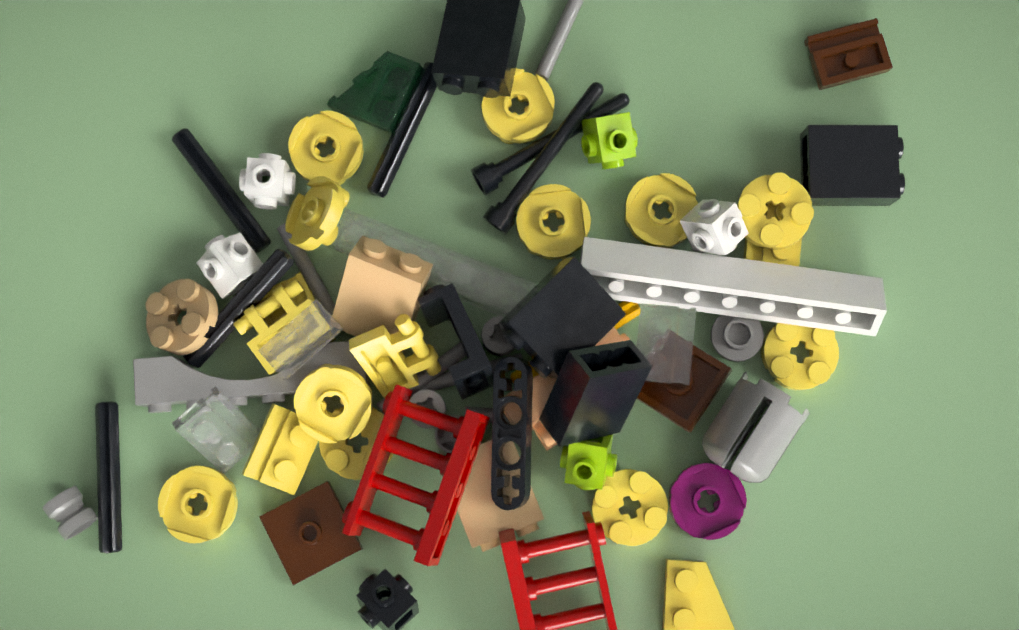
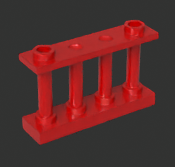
M395 384L394 390L390 391L385 397L382 407L385 415L355 498L347 504L344 510L342 522L345 525L342 533L348 536H361L363 528H369L413 545V550L417 551L413 561L426 566H437L490 417L468 409L465 417L460 416L459 419L410 402L413 390ZM406 416L453 433V438L456 439L452 453H447L445 456L396 438L403 417ZM390 453L440 470V475L443 478L439 490H434L431 493L383 475ZM377 490L425 507L427 513H430L425 528L416 530L371 513L370 509Z
M590 511L582 512L585 529L525 543L524 539L516 541L514 528L498 531L520 630H556L603 618L605 619L607 630H617L600 546L606 545L605 534L601 521L594 523ZM589 545L593 563L591 567L534 580L532 576L524 577L522 564L529 563V558ZM597 582L601 603L541 616V613H532L530 601L537 600V595Z

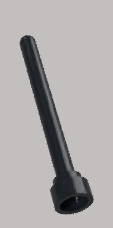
M594 82L588 87L503 203L498 202L495 207L493 205L489 207L483 216L488 223L505 235L515 224L513 221L516 216L514 211L602 95L604 88L601 83Z
M620 93L590 110L584 119L612 115L628 106L630 98L627 94ZM582 122L579 124V126L576 128V130L573 132L570 138L583 132ZM556 130L496 164L493 162L489 164L483 162L471 169L473 178L482 193L487 195L499 188L498 184L503 181L502 177L535 159Z

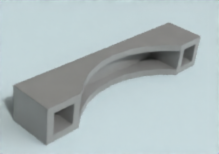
M349 341L324 343L310 357L293 368L273 376L252 380H227L209 376L173 356L133 359L135 405L148 407V413L171 412V405L186 404V410L210 408L209 402L224 401V407L247 405L248 398L262 397L263 404L285 402V395H295L303 378L323 364L349 367L359 373L369 386L370 384L369 376L349 349Z

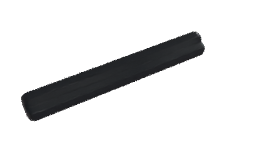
M431 62L424 64L367 185L368 191L373 195L382 198L387 195L437 88L431 73L433 67Z
M187 128L176 133L172 137L173 143L256 253L267 248L271 244L270 238L193 134Z
M280 248L276 249L219 312L215 327L210 326L204 336L208 338L205 344L195 352L183 355L188 364L197 368L201 367L234 331L235 326L233 323L245 315L243 311L251 305L256 306L294 264V260L286 251Z
M109 401L96 403L100 553H116L122 550L118 404Z

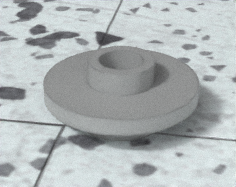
M720 315L713 323L711 329V342L714 349L720 356L729 361L740 362L750 359L760 350L764 340L762 325L759 320Z

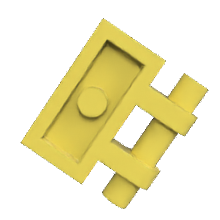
M296 279L284 287L280 284L271 291L273 293L272 296L256 307L254 305L248 307L243 311L245 315L233 323L241 335L253 327L259 335L246 344L269 375L277 372L333 331L310 298L296 306L292 299L304 291ZM283 307L287 314L269 327L265 318Z
M401 314L395 319L394 323L399 331L392 335L382 325L349 339L351 353L384 399L390 391L394 390L395 384L408 389L419 385L418 372L426 370L430 376H434L441 371V365L438 362L439 356L432 345L426 344L423 339V330L417 322L411 321L407 314ZM411 347L414 354L405 357L402 350Z

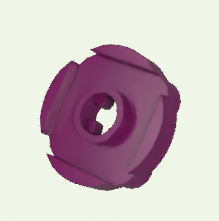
M711 463L692 465L677 476L669 489L668 503L671 516L678 527L692 537L716 540L731 534L740 524L744 508L746 509V492L740 479L733 475L730 470L723 469L719 465ZM704 490L708 495L715 494L717 497V501L713 502L714 510L708 512L705 507L699 508L697 501L701 499L700 493Z

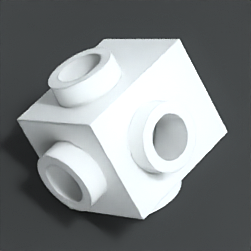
M261 153L259 158L247 157L246 169L242 168L240 171L239 187L241 191H244L247 199L254 204V207L270 210L277 209V206L289 207L290 194L293 195L295 192L296 175L295 172H292L287 162L281 160V156ZM262 176H271L269 181L262 183Z
M703 199L680 220L692 250L695 252L726 255L735 250L737 244L749 234L736 202Z
M240 232L226 238L224 235H219L210 240L204 247L206 252L197 262L204 276L210 281L222 299L237 293L263 265Z

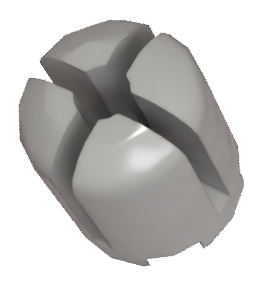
M744 372L704 434L702 446L711 461L723 469L726 468L765 407H768L730 470L733 475L742 481L761 483L770 476L810 412L808 409H805L803 414H800L788 404L791 396L761 378L757 385L747 381L748 375L747 372Z

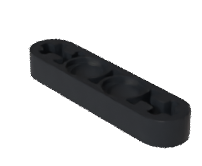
M506 357L500 360L495 366L493 376L491 495L495 505L507 511L518 509L525 505L529 500L531 491L533 372L530 364L519 357ZM513 363L515 370L521 371L522 374L521 378H517L514 381V391H522V397H504V391H512V379L506 378L505 372L506 370H512ZM510 402L518 404L522 411L521 419L515 425L506 422L503 416L504 408ZM509 441L515 442L521 450L520 459L515 464L505 461L502 454L503 447ZM520 469V475L512 476V488L519 489V496L512 498L510 502L509 496L503 495V488L510 485V474L503 476L502 470Z

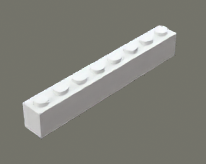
M584 237L580 263L613 300L876 336L887 311L883 278Z

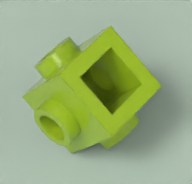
M630 112L582 120L584 135L581 138V147L583 154L588 159V164L601 163L602 170L624 166L623 159L637 157L635 148L638 144V138L635 129L632 127Z
M613 434L569 444V446L564 445L560 458V468L566 469L564 483L573 484L582 490H602L607 476L614 477L617 454L611 453Z

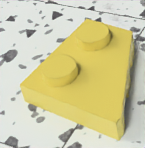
M666 559L662 630H735L706 562Z

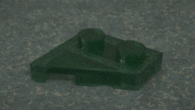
M387 51L373 63L369 70L363 71L352 80L354 84L338 98L335 95L331 97L327 105L331 110L392 133L419 77L422 66L418 62Z

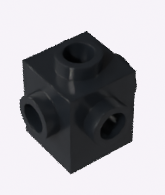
M384 569L380 574H372L366 578L358 589L360 592L356 597L361 608L357 612L372 629L378 625L382 630H401L419 613L417 600L410 594L413 592V589L400 574L393 577Z

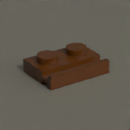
M877 18L807 36L804 43L810 53L809 59L819 90L883 74L893 68L882 33L880 34L877 26L879 23Z

